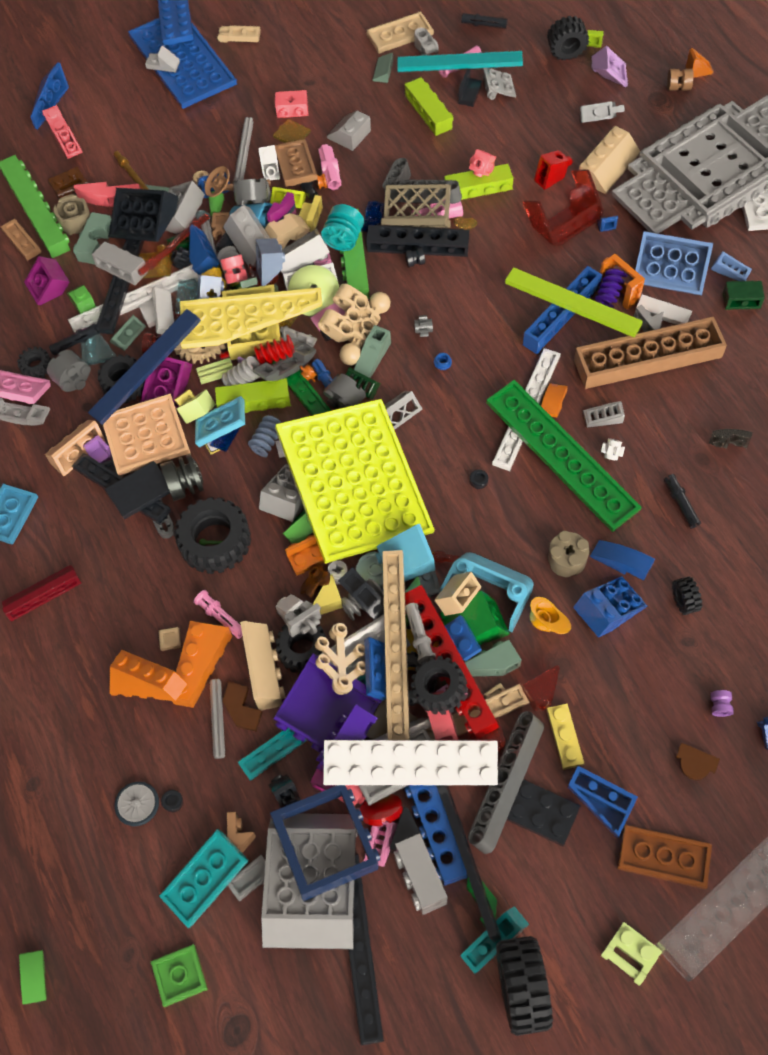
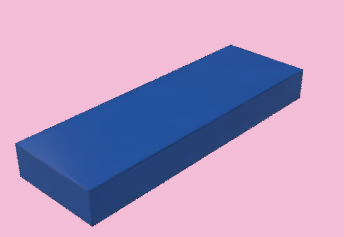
M368 637L364 640L366 695L383 701L387 698L385 643Z

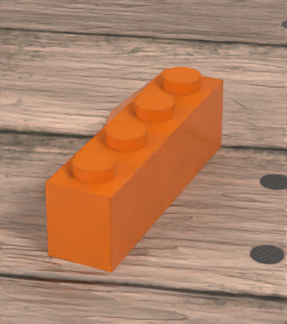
M124 650L120 651L110 665V694L113 696L122 694L125 697L133 695L146 699L147 697H153L157 700L177 701L187 686V683L175 671Z

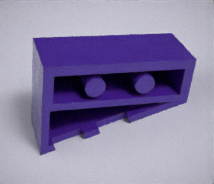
M356 704L347 715L345 713L342 715L338 722V725H340L337 732L333 731L328 740H365L366 734L378 718ZM322 749L316 759L319 761L316 768L324 773V749Z

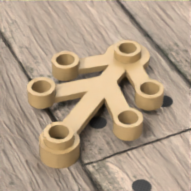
M342 623L334 624L329 631L331 639L336 643V654L328 647V639L319 637L315 642V647L317 650L322 651L323 654L319 655L316 659V665L323 669L333 680L332 688L334 692L344 695L352 690V681L365 674V662L359 661L354 670L346 675V668L355 660L365 655V645L357 644L353 652L345 657L344 638L347 635V627ZM330 661L337 667V672L329 665Z

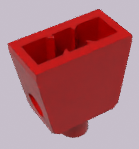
M559 150L541 155L534 181L544 190L551 187L565 177L568 166L572 165V158L565 156Z

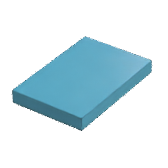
M240 396L196 419L195 444L201 447L245 425V400Z

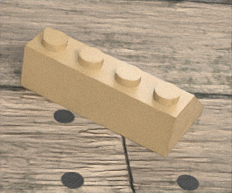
M614 126L580 165L578 180L606 194L627 170L628 164L639 156L640 150L630 133Z
M242 621L240 623L256 705L259 710L280 707L283 704L282 699L286 697L284 687L279 685L282 675L280 667L276 668L275 661L279 660L277 650L272 648V643L275 642L273 630L269 631L267 624Z

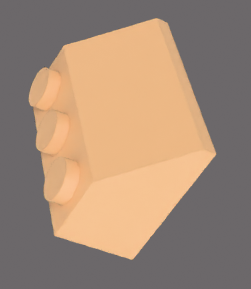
M87 420L80 424L71 434L65 436L60 443L52 447L45 455L50 464L65 476L73 470L72 465L83 453L87 454L83 447L84 444L97 435L105 443L106 441L97 422Z

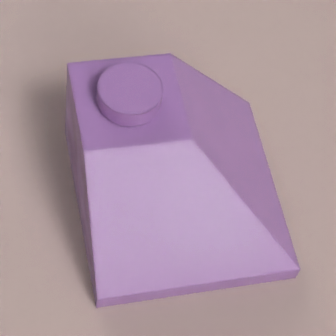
M605 46L592 56L591 66L595 72L621 86H628L626 63L610 48Z

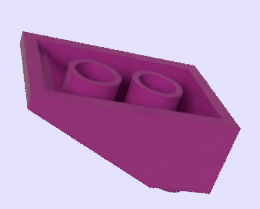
M167 357L146 379L140 403L171 394L175 408H177L178 405L174 399L183 394L189 381L193 364Z

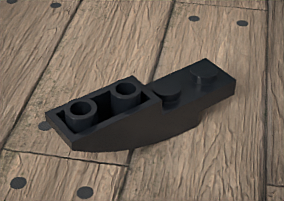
M353 567L338 580L373 620L384 615V600Z

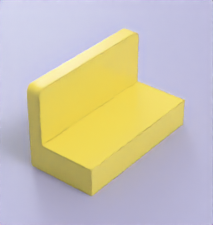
M315 195L312 204L303 203L299 216L309 226V232L316 229L323 209L321 196Z

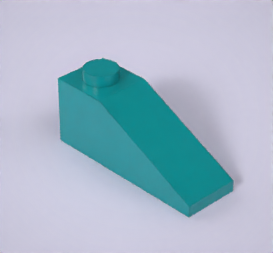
M515 906L507 910L496 920L502 940L516 938L529 925ZM486 930L460 956L476 974L496 956V944L498 942L494 943L489 938Z

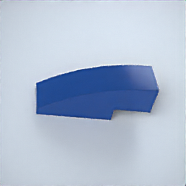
M599 540L590 555L591 558L624 575L628 572L643 581L655 561V558L632 548Z

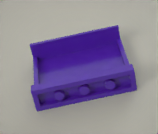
M313 653L273 720L276 721V727L283 731L289 729L294 732L293 737L301 742L309 741L312 743L311 748L321 752L324 749V740H328L333 731L337 732L340 725H338V722L344 713L347 715L357 704L373 714L382 700L367 696L366 685L357 679L352 681L353 687L349 693L344 695L335 693L332 688L333 680L323 669L317 667L316 659L319 656ZM329 663V665L337 672V667Z

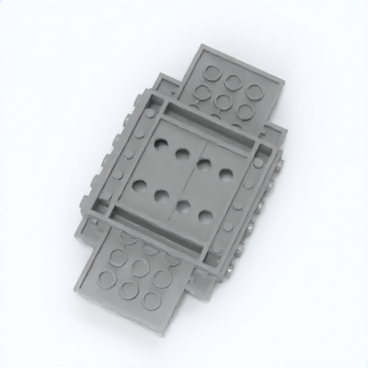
M768 95L744 110L733 101L725 106L721 104L716 105L713 108H709L703 114L696 116L690 122L683 124L677 130L670 132L662 139L657 140L649 147L642 149L639 153V158L628 164V170L635 177L612 190V196L650 233L656 234L679 220H682L691 230L701 224L708 228L712 224L718 223L725 216L731 215L739 207L742 208L747 202L756 199L760 194L768 191ZM708 135L714 136L715 138L713 140H707L705 137ZM724 145L726 148H724L723 150H719L716 148V146ZM681 151L688 152V155L681 156L679 153ZM735 155L737 158L734 160H730L727 158V156ZM690 162H699V165L692 166ZM746 165L748 168L741 170L738 166ZM701 172H709L710 175L703 176L701 175ZM712 182H720L721 185L713 186Z

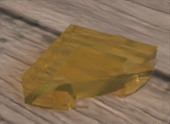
M458 217L454 219V224L459 229L470 230L477 226V221L473 218Z

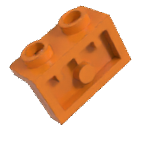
M314 535L308 536L299 543H293L285 549L286 557L296 576L324 563Z

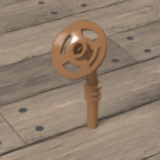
M217 167L208 176L205 183V193L209 197H216L223 190L234 191L233 184H228L230 173L226 167ZM270 179L266 180L269 183V186H271Z

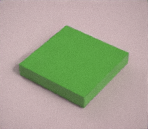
M194 944L151 961L163 1007L208 990Z

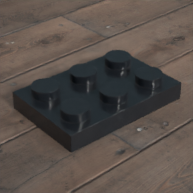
M523 779L507 821L564 847L580 805Z

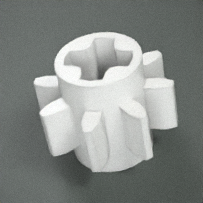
M608 439L607 443L603 442L601 452L604 453V458L618 460V456L623 457L625 447L621 446L622 441Z

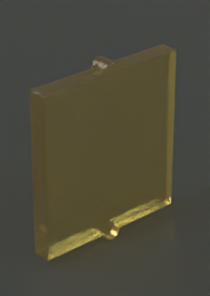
M288 119L282 126H279L273 137L284 143L305 139L311 132V129Z

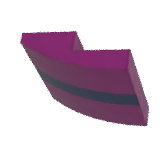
M287 192L280 204L273 203L267 213L268 223L272 221L278 222L284 219L283 216L288 213L297 215L293 193Z

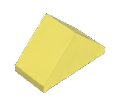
M330 575L329 585L322 587L312 604L315 605L317 603L321 607L319 610L321 615L343 608L332 575Z

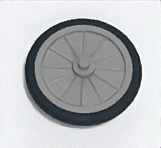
M137 781L129 783L116 796L114 803L115 813L118 819L126 825H144L157 813L159 796L154 787L146 782Z

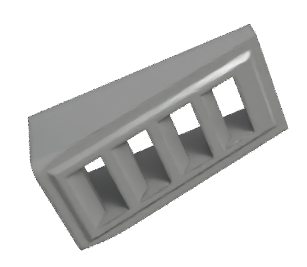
M621 401L583 410L587 428L623 423L625 417ZM591 415H594L595 420L592 421Z

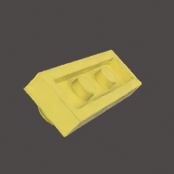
M568 704L548 707L547 714L563 770L583 766L584 760Z

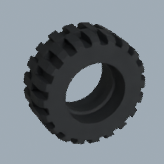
M210 497L205 501H202V499L196 501L197 504L195 505L190 504L187 507L188 510L180 514L181 520L178 519L176 521V529L174 530L175 541L184 561H187L188 565L196 568L197 571L204 572L206 570L208 574H213L214 571L222 573L228 567L229 569L234 568L236 562L240 563L243 560L242 555H247L249 551L248 546L251 545V533L245 514L232 501L227 500L225 502L224 498L219 497L217 500ZM211 525H223L230 529L229 535L220 544L203 546L196 543L200 532Z
M532 936L500 940L496 944V955L504 1007L511 1033L519 1036L548 1031L553 1026L552 1006L546 970L537 939Z

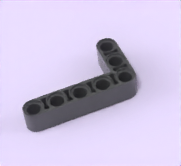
M399 158L394 161L382 185L385 193L386 185L450 184V204L458 203L462 199L458 181L410 179L411 171L406 158ZM409 189L404 195L410 200L416 193ZM424 189L420 195L425 200L431 192L428 189ZM440 189L436 193L440 200L446 195V189ZM390 190V198L394 200L400 193L397 190ZM433 196L427 203H438L439 201ZM401 197L397 201L407 203V201L403 197ZM417 197L412 203H422L423 201Z

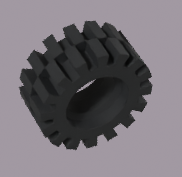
M37 346L33 347V350L29 347V351H22L24 355L20 354V359H17L18 367L22 374L36 378L42 376L44 379L45 374H47L48 364L51 361L47 351L41 347L38 349ZM41 360L37 366L29 367L32 362Z
M691 576L674 580L672 582V593L679 611L683 615L701 611L702 599L700 598L701 593L698 591L699 587L696 586V581Z

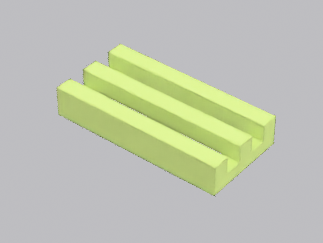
M230 358L196 368L201 385L221 379L222 375L232 369L233 365Z

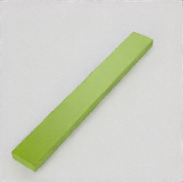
M514 267L505 280L507 285L634 338L643 323L642 320Z

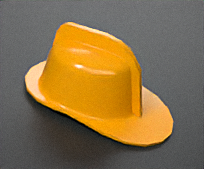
M535 597L531 601L530 621L535 628L559 634H565L571 630L570 620L551 601L543 597Z

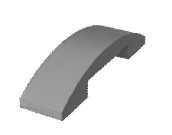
M0 398V420L31 426L41 425L50 411V408L36 404H33L32 407L6 403Z

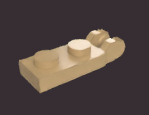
M260 26L220 27V34H218L217 39L224 43L228 41L259 42Z

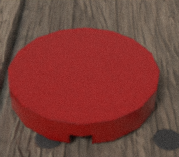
M390 794L371 805H368L366 801L363 802L360 811L364 823L370 826L383 825L382 822L388 821V823H391L399 818L403 807L401 799L394 794Z

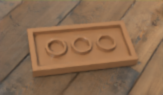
M305 139L275 145L277 159L286 187L318 180Z

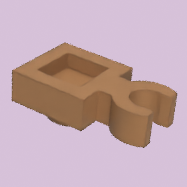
M229 212L213 213L211 227L215 240H217L218 235H224L223 226L230 216Z

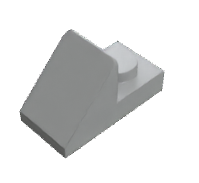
M161 46L158 54H149L145 65L147 69L176 72L180 59L164 46Z
M643 305L636 307L634 317L643 321L641 328L644 332L660 329L664 312L652 317L651 313Z

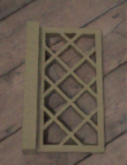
M386 185L384 218H382L381 225L450 228L451 185ZM409 189H412L416 194L408 200L404 194ZM424 189H428L431 194L424 200L420 194ZM440 189H446V195L440 200L436 193ZM390 190H397L400 193L394 200L390 198ZM434 196L439 202L431 208L427 202ZM403 197L407 203L400 209L396 202ZM419 197L423 202L416 209L412 202ZM394 205L398 212L394 216H389V210ZM410 205L414 212L410 216H406L403 211ZM426 205L430 212L426 216H422L419 211ZM440 205L445 208L444 216H438L435 213V210Z

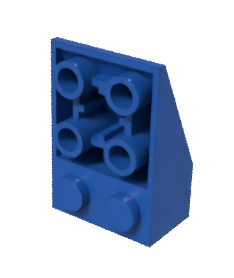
M621 576L585 592L573 608L599 638L616 629L645 609L647 605Z

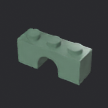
M91 212L89 219L86 220L83 231L80 232L77 244L73 248L78 261L95 264L92 253L100 247L99 242L96 240L100 238L109 239L108 234L111 223L109 215Z

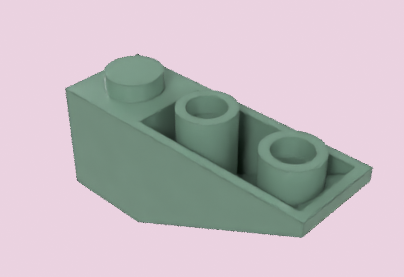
M376 325L373 326L366 338L354 368L355 371L369 378L372 377L391 345V333L389 330Z
M507 640L505 642H497L488 651H480L475 655V658L464 661L472 676H504L521 666V658L510 640Z

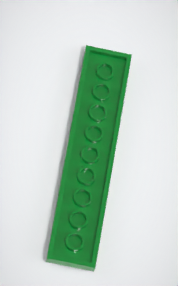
M515 380L487 399L486 404L611 532H614L641 510L642 507Z

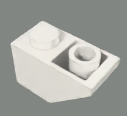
M275 145L259 148L264 178L266 180L270 179V181L280 179Z

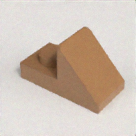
M236 812L227 813V837L243 853L256 838L254 832L239 833L243 830L242 818H239Z

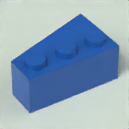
M578 766L568 788L618 838L638 797Z

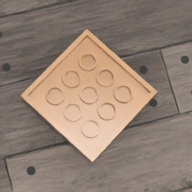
M171 394L116 410L103 424L115 468L120 476L137 471L153 461L158 464L190 454Z

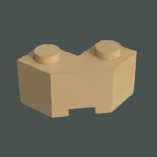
M288 213L283 216L284 219L268 223L265 231L270 238H276L278 243L282 245V249H284L290 239L297 241L310 231L309 226L301 216Z

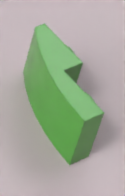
M43 950L21 953L19 958L22 1004L45 1001L47 993Z

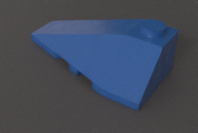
M56 63L40 83L31 113L35 129H39L45 121L42 111L56 106L69 88L60 63Z

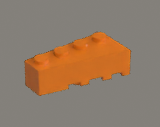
M190 621L176 673L187 683V686L177 701H172L173 704L194 708L206 686V681L212 675L217 661L222 657L227 643L233 637L229 627Z

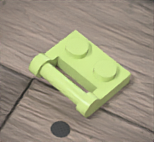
M623 922L601 956L606 960H611L634 978V982L640 986L662 951ZM615 947H618L642 966L640 972L613 951Z

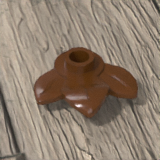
M321 565L313 567L309 572V577L302 584L300 593H306L309 597H312L318 585H329L330 572L325 571V568Z

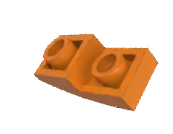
M549 384L541 407L551 417H558L562 409V401L567 393V386Z

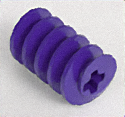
M619 269L606 270L595 301L614 308L611 303L618 302L615 297H619L620 293L618 291L623 289L621 285L625 283V280L622 278H627L628 275Z

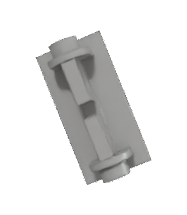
M288 326L281 327L280 329L281 337L284 341H286V335L288 334L294 347L303 342L314 347L318 340L312 337L311 334L307 335L288 328Z

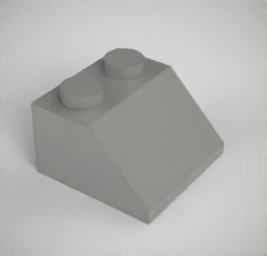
M359 111L346 115L327 135V139L353 151L371 131L370 116Z

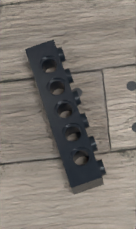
M368 226L367 252L405 254L406 250L414 251L416 248L422 247L424 255L468 257L469 230Z

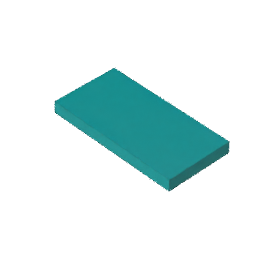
M217 829L159 897L184 925L190 928L249 860L220 829Z

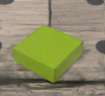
M588 30L589 45L587 46L601 47L604 31Z

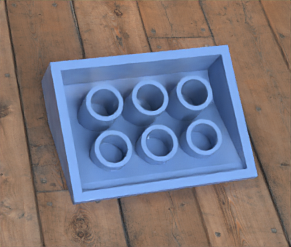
M644 231L635 271L645 278L644 285L702 296L713 243Z

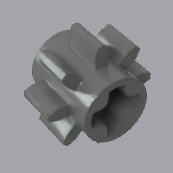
M419 315V320H414L415 333H420V337H429L428 332H433L432 319H427V315Z

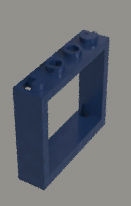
M337 785L270 813L303 901L379 869L378 861L381 860L376 848L372 849L369 842L372 840L368 828H363L361 823L364 820L359 808L355 809L353 801H355L354 794L351 788L347 789L345 785ZM342 796L368 860L307 885L283 820Z

